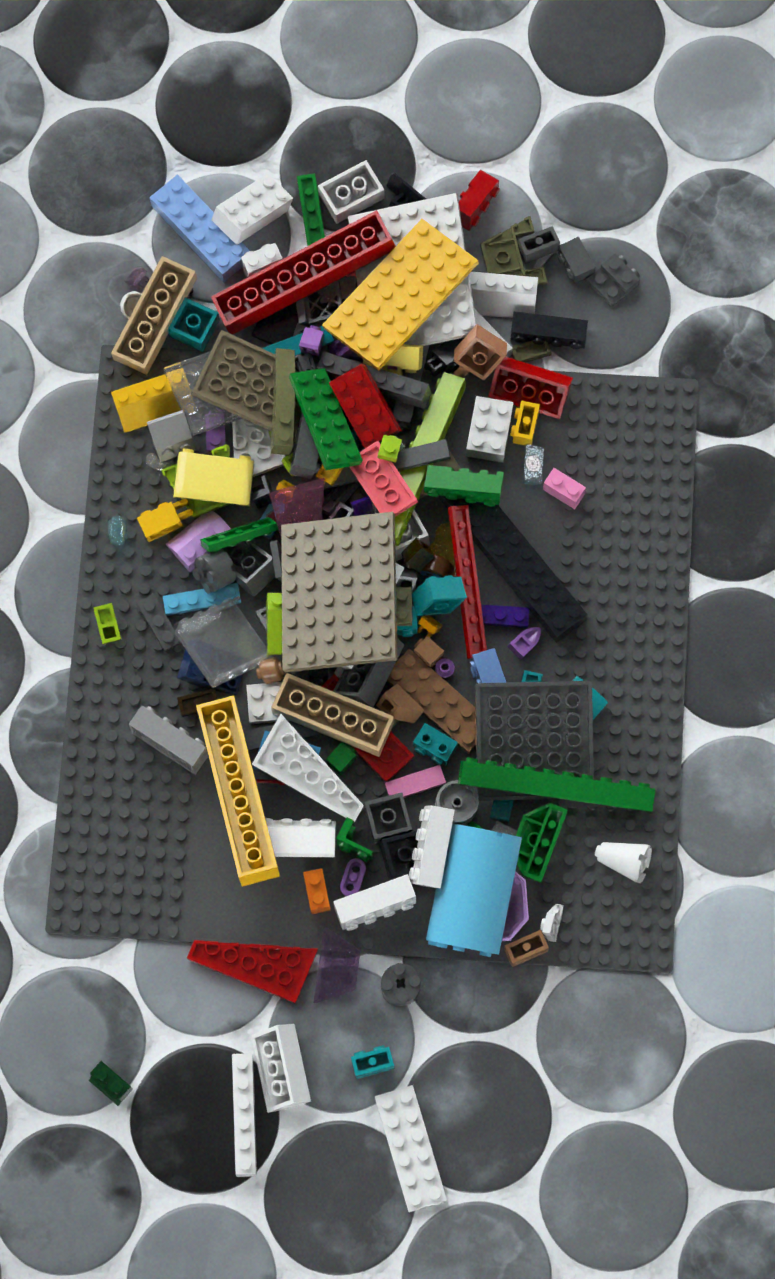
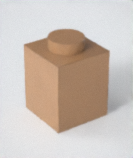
M428 636L424 640L421 638L414 645V653L431 668L444 657V651Z

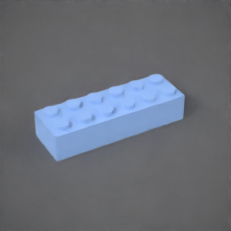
M178 174L150 197L151 206L223 282L227 281L242 268L241 257L250 250L242 242L236 245L212 221L214 212Z

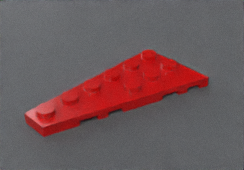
M194 940L187 960L296 1004L319 949Z

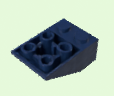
M194 640L186 645L177 679L208 689L215 688V691L236 696L247 659Z

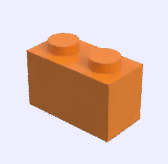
M323 869L303 872L311 914L331 911Z

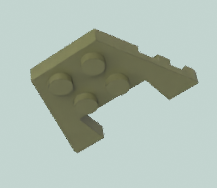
M531 216L524 218L523 221L518 224L515 223L504 232H500L480 243L487 273L538 277V284H547L544 266L524 270L516 239L517 237L534 234Z

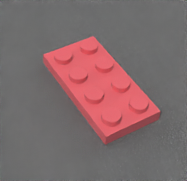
M376 441L359 452L363 460L361 465L350 466L349 468L378 512H393L396 517L418 503V500L393 462L377 458L381 444L379 441Z

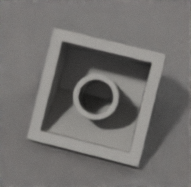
M183 410L147 422L160 462L178 457V453L183 452V449L196 450Z

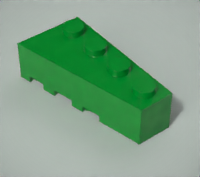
M428 465L424 493L432 497H438V495L446 496L450 500H457V498L465 499L468 503L482 502L487 506L499 505L504 472L497 471V475L489 474L488 470H480L478 473H473L470 469L466 468L454 471L452 467Z

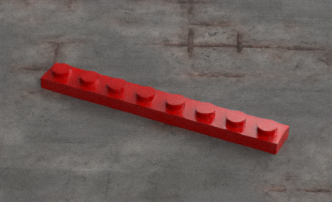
M468 505L448 507L456 575L462 578L467 596L460 604L467 659H472V655L486 651L487 647Z

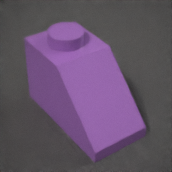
M305 327L299 344L301 352L320 356L324 339V331H321L320 327Z

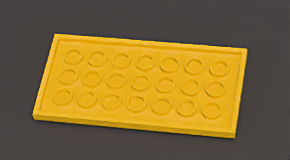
M421 219L322 326L379 371L479 262L428 222Z

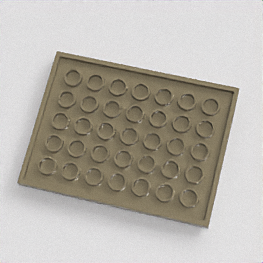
M393 512L281 525L282 670L284 672L398 660L395 514Z

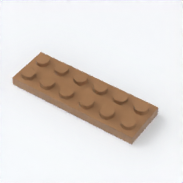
M408 649L395 663L387 682L392 686L398 684L425 710L423 714L450 738L457 741L458 745L469 754L476 747L475 707L413 651Z

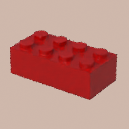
M360 364L329 382L364 448H367L376 441H379L381 444L383 435L394 436L402 431L365 364Z

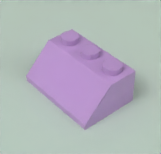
M211 511L197 518L167 542L166 546L189 572H192L195 569V559L208 552L201 546L200 539L230 530L231 528L218 514Z

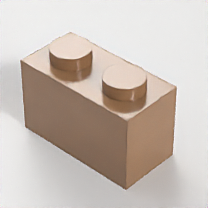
M541 930L504 946V951L512 967L542 955L549 950Z

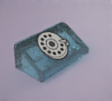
M526 444L523 484L542 485L544 448Z

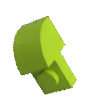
M112 603L93 607L102 644L121 640Z

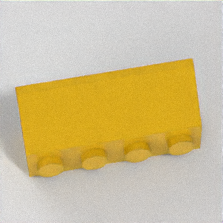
M183 368L111 392L124 433L147 426L148 421L181 410L184 413L196 410Z

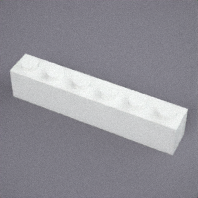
M252 1053L232 1054L236 1176H257Z

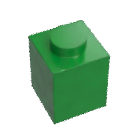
M341 742L327 757L326 762L342 776L357 759L356 750L351 745H345Z

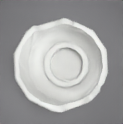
M132 291L123 296L120 308L126 318H130L142 293Z

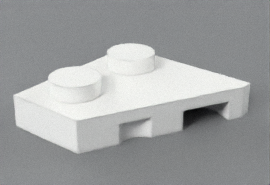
M555 904L547 912L546 918L542 919L541 930H543L542 932L548 941L556 942L564 905Z

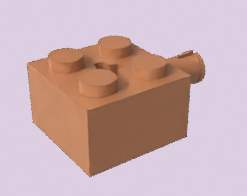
M476 324L454 349L453 362L460 366L453 374L465 378L471 372L480 379L485 380L507 356V343Z

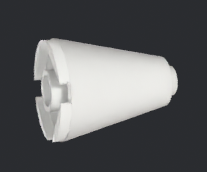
M603 842L601 846H597L595 856L600 863L634 882L641 883L646 876L643 872L650 864L652 848L647 844Z

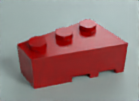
M481 169L469 183L466 192L463 191L459 196L461 197L458 203L462 227L468 231L473 226L476 227L481 219L479 216L482 212L488 210L492 197L496 198L500 191L499 180Z

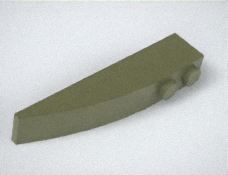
M275 349L271 454L290 455L293 448L295 392L289 375L290 373H295V350Z

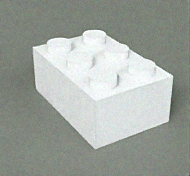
M367 160L318 185V194L336 224L347 219L348 216L354 215L385 199L384 188Z
M476 396L466 456L503 463L514 402Z

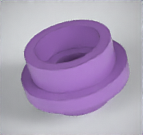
M444 658L436 663L435 670L438 675L447 678L454 673L455 666L451 660ZM447 665L449 668L448 670H442L441 667Z

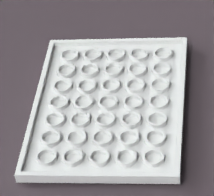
M456 193L377 210L395 246L423 219L466 251ZM374 211L348 216L349 224ZM387 255L356 270L358 286ZM469 275L404 344L426 346L466 337L477 324Z

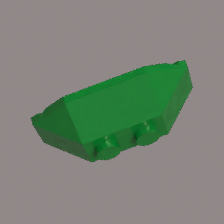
M548 803L523 815L516 836L522 837L517 866L522 876L541 883L566 817L567 809Z

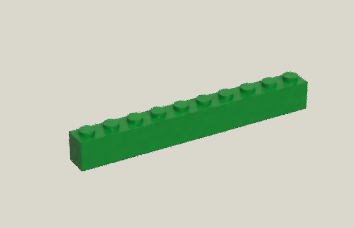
M468 757L466 761H461L458 777V784L648 812L653 811L656 789L650 788V784L639 782L638 786L631 785V781L620 780L619 783H614L612 778L601 777L600 780H593L592 775L582 774L581 778L574 777V773L563 771L562 775L555 774V770L543 769V772L535 771L536 767L524 766V769H517L516 764L505 763V767L497 766L496 761L486 760L485 764L478 763V759Z

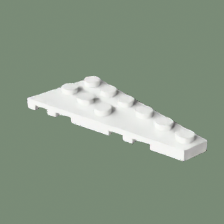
M232 413L234 458L239 459L240 455L250 456L251 460L254 461L253 477L284 466L281 461L285 455L271 454V439L268 429Z
M280 714L252 765L344 818L348 817L355 822L364 805L300 736L295 728L291 726L285 717Z

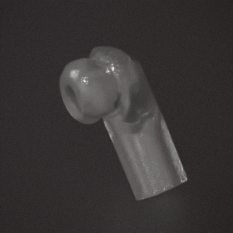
M153 453L148 454L146 457L148 466L157 471L174 465L173 459L160 462L159 458Z

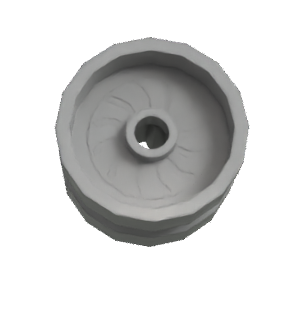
M458 780L449 781L438 791L434 806L455 810L452 824L465 826L476 815L479 804L478 794L473 786L460 785Z

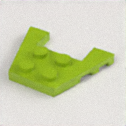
M227 444L211 450L213 456L230 458V447ZM177 464L161 470L173 489L175 486ZM188 499L189 503L186 505V508L193 510V517H198L229 504Z

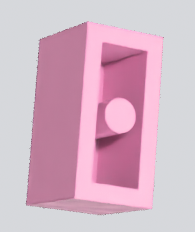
M553 468L543 484L544 491L573 509H576L586 491L585 486L556 468Z

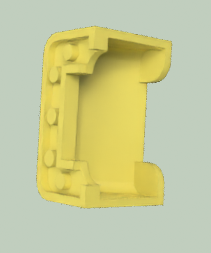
M183 449V452L178 453L173 498H188L249 507L254 461L251 460L250 456L240 455L239 459L196 454L192 449Z

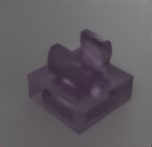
M136 267L125 279V282L129 286H135L137 289L142 290L143 286L140 285L141 279L149 282V278L144 276L147 271L143 267Z

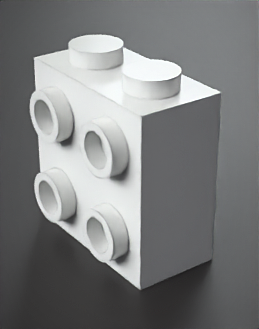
M276 243L265 244L261 249L249 251L241 257L243 272L246 278L283 259Z

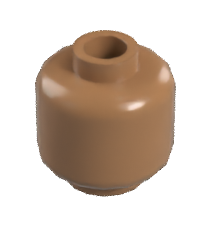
M277 657L261 660L259 668L256 669L258 679H262L265 684L282 681L284 675H286V672L282 670V660H279Z

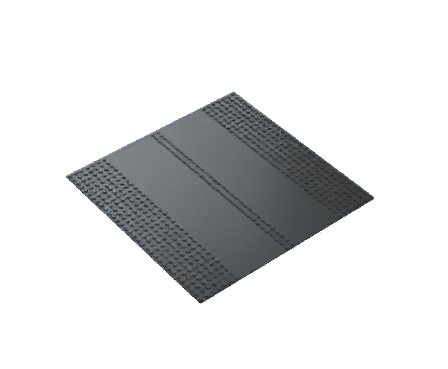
M102 345L45 931L48 934L184 943H193L194 940L221 943L318 948V951L510 963L504 951V946L541 930V922L543 918H546L547 912L555 904L564 905L556 942L548 941L543 934L549 947L548 952L521 964L671 973L673 969L698 381L685 378L554 371L573 377L561 418L557 419L539 413L532 446L515 444L510 433L512 425L516 426L517 419H514L516 407H520L513 405L505 456L502 463L466 456L476 396L490 398L488 395L495 369L485 380L480 379L471 372L465 376L466 389L444 438L447 440L451 454L461 469H470L473 473H478L480 470H488L489 474L497 475V471L504 472L500 508L588 614L587 621L557 643L530 610L528 628L484 625L487 650L495 648L506 682H522L524 670L543 674L542 682L573 681L576 676H579L584 681H592V688L608 701L606 706L593 719L594 780H600L601 777L612 778L614 783H619L620 780L631 781V785L638 786L640 782L650 784V788L656 789L652 812L564 799L514 800L509 823L490 819L494 800L479 801L476 815L472 821L485 830L516 836L523 815L548 803L568 810L541 883L522 876L516 865V872L526 880L529 920L511 941L501 942L499 955L491 954V957L479 955L480 951L465 948V952L453 950L452 945H448L447 948L428 945L426 936L436 888L412 884L416 895V904H413V908L406 911L402 909L397 910L394 915L384 918V915L376 918L377 921L371 924L361 923L358 925V928L347 931V929L342 930L333 901L345 897L341 893L340 884L347 863L357 858V854L353 852L348 854L339 849L340 846L337 845V839L335 857H276L280 877L242 887L209 755L195 775L132 734L129 727L130 721L141 706L145 708L149 706L157 711V715L162 719L164 717L170 719L174 723L173 726L177 729L181 727L190 733L189 736L194 740L199 738L205 743L198 713L182 717L177 697L208 689L177 679L186 645L194 640L247 659L238 693L236 696L234 695L243 731L266 727L276 723L249 724L246 685L264 683L262 679H258L256 673L261 660L272 657L282 660L280 655H267V634L255 615L256 611L266 607L267 593H282V582L274 578L255 597L238 584L241 603L167 616L182 643L167 652L164 651L137 606V602L154 594L165 613L163 596L204 589L200 580L195 579L193 572H189L166 546L167 542L200 516L193 517L191 515L181 520L183 527L148 542L137 517L144 511H152L158 508V505L161 503H175L181 500L180 498H173L174 489L161 471L164 468L177 464L178 457L160 462L148 425L124 433L111 392L183 368L192 393L211 351L204 350L202 352L200 350L161 348L148 374L145 375L113 360L111 352L115 345ZM353 360L356 362L363 363L362 360ZM425 369L422 382L429 384L431 394H435L436 382L438 378L442 377L443 372L433 377L430 374L431 372ZM192 395L196 410L184 413L196 448L194 453H207L205 415L224 414L225 442L230 447V458H234L232 413ZM384 397L393 413L396 400ZM428 399V402H427L426 407H425V409H427V410H428L429 405H430V404H429V399ZM416 407L411 429L406 428L394 435L398 439H402L405 449H408L411 441L415 440L416 429L423 422L422 416L425 409ZM293 441V448H292L290 454H292V453H293V450H294V444H295L294 441ZM360 441V450L362 451L364 450V446ZM538 455L541 462V469L538 472H531L527 469L525 461L528 456ZM285 466L276 468L252 478L251 494L253 493L252 488L263 484L261 476L265 475L271 484L274 497L277 499L276 495L279 491L276 490L278 483L286 480L299 487V476H291ZM553 468L586 487L585 495L576 509L543 490L544 481ZM333 488L327 489L325 495L327 496ZM282 494V497L277 500L285 503L287 497ZM426 495L418 500L414 510L429 535L430 548L433 554L448 559L455 566L448 509L439 499V495L438 497ZM250 496L249 507L229 504L213 512L218 514L233 529L260 520L268 505L258 508ZM346 501L344 504L351 508L348 501ZM185 506L176 511L177 513H181L187 510V508ZM316 508L317 513L312 521L326 520L330 516L320 513ZM276 531L271 540L261 535L251 541L272 556L270 542L277 540L281 543V533ZM473 541L481 604L527 608ZM404 558L396 561V563L399 565H405L403 563ZM417 572L415 591L418 586L425 582L426 578L432 575H421ZM112 603L121 640L102 644L93 607ZM459 605L450 614L430 615L443 625L440 631L433 634L430 639L444 651L442 659L451 660L455 666L454 673L450 677L443 679L475 707V683L477 678H473L470 671L472 659H467L461 606ZM417 616V628L421 626L418 622L423 616ZM540 627L539 641L520 660L507 646L524 630ZM423 629L421 633L417 632L412 637L397 635V638L404 644L398 660L408 649L414 652V645L421 638L424 640L427 636L428 631L426 629ZM443 665L441 668L442 670H448L449 667ZM338 667L329 668V679L334 675ZM303 670L294 674V676L309 682V670ZM387 681L373 707L379 711L381 709L376 704L384 693L393 687ZM215 691L217 700L233 696L231 694ZM423 713L415 723L399 721L391 729V732L414 754V758L389 781L437 766V764L431 761L430 756L426 754L424 756L420 755L413 747V741L424 723L445 734ZM327 735L304 739L308 744L321 747L319 756L326 764L327 757L341 743V741ZM458 745L446 766L441 764L446 783L458 780L461 761H466L467 757L476 759V747L468 754ZM259 749L249 751L251 763L256 758ZM355 752L357 759L342 776L329 765L328 767L364 805L354 822L356 834L352 840L374 852L373 862L369 860L364 862L366 872L360 891L390 881L388 880L380 844H374L364 802L389 795L385 786L386 782ZM253 769L256 779L277 780L267 773ZM257 783L265 818L273 820L290 818L293 821H300L305 818L312 821L331 819L336 821L337 838L346 818L286 784ZM442 786L404 798L412 832L421 828L422 821H419L420 811L424 809V806L435 805L438 791ZM603 842L650 845V848H652L649 867L645 868L643 872L646 874L644 880L641 883L634 882L597 861L595 856L597 846H601ZM354 867L352 870L357 873L360 871V868ZM322 868L331 911L311 914L303 872ZM348 885L346 889L348 891H352L354 887L352 885Z

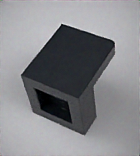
M265 475L261 476L263 484L252 488L253 493L251 497L258 508L276 502L271 484Z

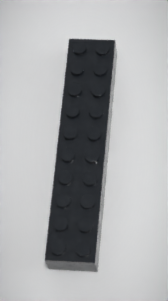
M439 495V499L447 509L450 506L468 505L473 541L556 643L587 621L588 614L499 505L487 506L482 502L468 503L465 499L457 498V500H450L446 496Z

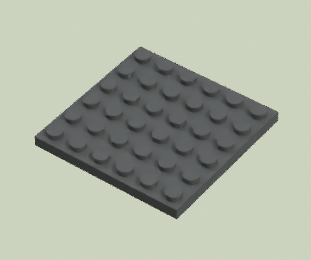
M592 681L475 683L476 759H478V763L485 764L486 760L496 761L497 766L505 767V763L516 764L517 769H524V766L536 767L535 771L543 772V769L555 770V774L562 775L563 771L574 773V777L581 778L582 774L592 775L594 780ZM477 787L479 801L557 799Z

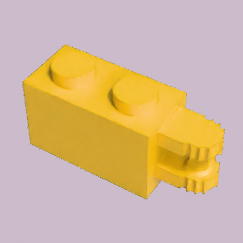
M182 499L175 503H161L158 505V508L152 511H144L137 517L148 542L183 527L181 520L190 517L194 512L192 509H187L177 513L176 510L188 505V499Z

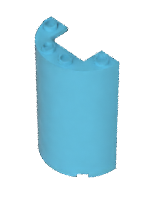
M452 824L441 888H436L426 936L428 945L442 948L452 945L453 950L465 952V948L480 951L479 955L491 957V954L499 955L522 837Z

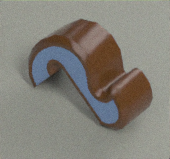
M434 554L435 557L419 572L421 575L430 574L437 578H443L448 575L457 577L456 567L448 559Z

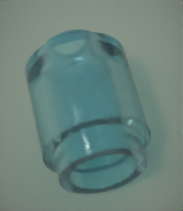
M113 516L111 520L107 521L108 540H110L111 545H123L127 539V521L121 516Z

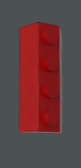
M505 357L495 369L488 397L514 402L513 405L519 407L521 401L540 404L539 413L560 419L573 377Z

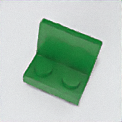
M347 817L336 838L337 845L340 846L339 849L348 854L350 852L357 854V858L364 862L368 860L373 862L374 852L352 841L356 834L354 820Z

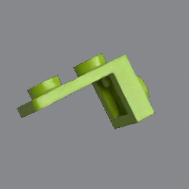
M383 435L377 458L396 463L402 439H398L393 435Z

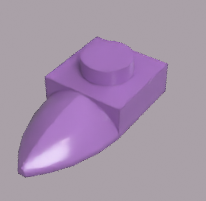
M533 627L524 630L507 647L521 660L539 641L541 628Z

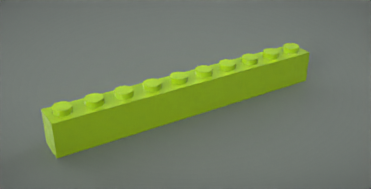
M446 372L443 373L441 378H438L435 394L430 396L429 408L424 410L423 422L421 425H418L415 433L416 438L414 441H411L409 448L444 440L466 389L465 378ZM428 465L403 470L400 473L417 500L424 488ZM416 504L395 517V546H399Z

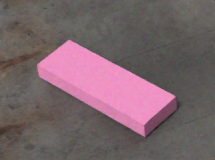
M437 765L386 782L385 786L389 796L403 793L405 798L446 784V780L441 766Z

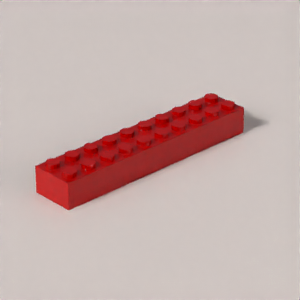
M376 210L211 296V299L226 329L233 335L387 255L396 246Z

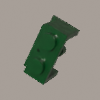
M102 1061L90 1072L89 1082L117 1106L133 1090L127 1082Z

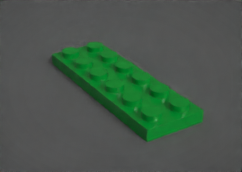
M321 368L290 373V382L325 470L361 465L363 460L339 401L329 384L330 379L326 369Z

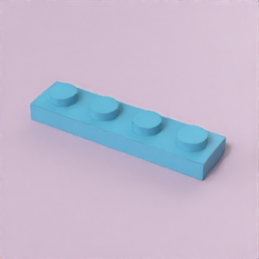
M233 583L209 594L204 589L165 595L163 596L165 614L170 616L241 603L238 583Z

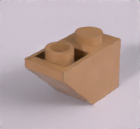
M398 684L385 692L376 704L384 713L394 716V719L415 723L425 711Z

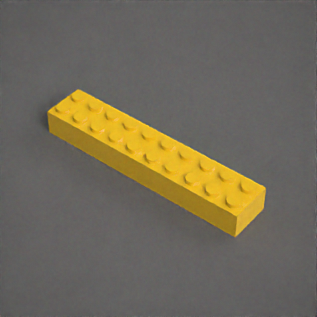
M234 695L196 705L240 883L243 887L280 877Z

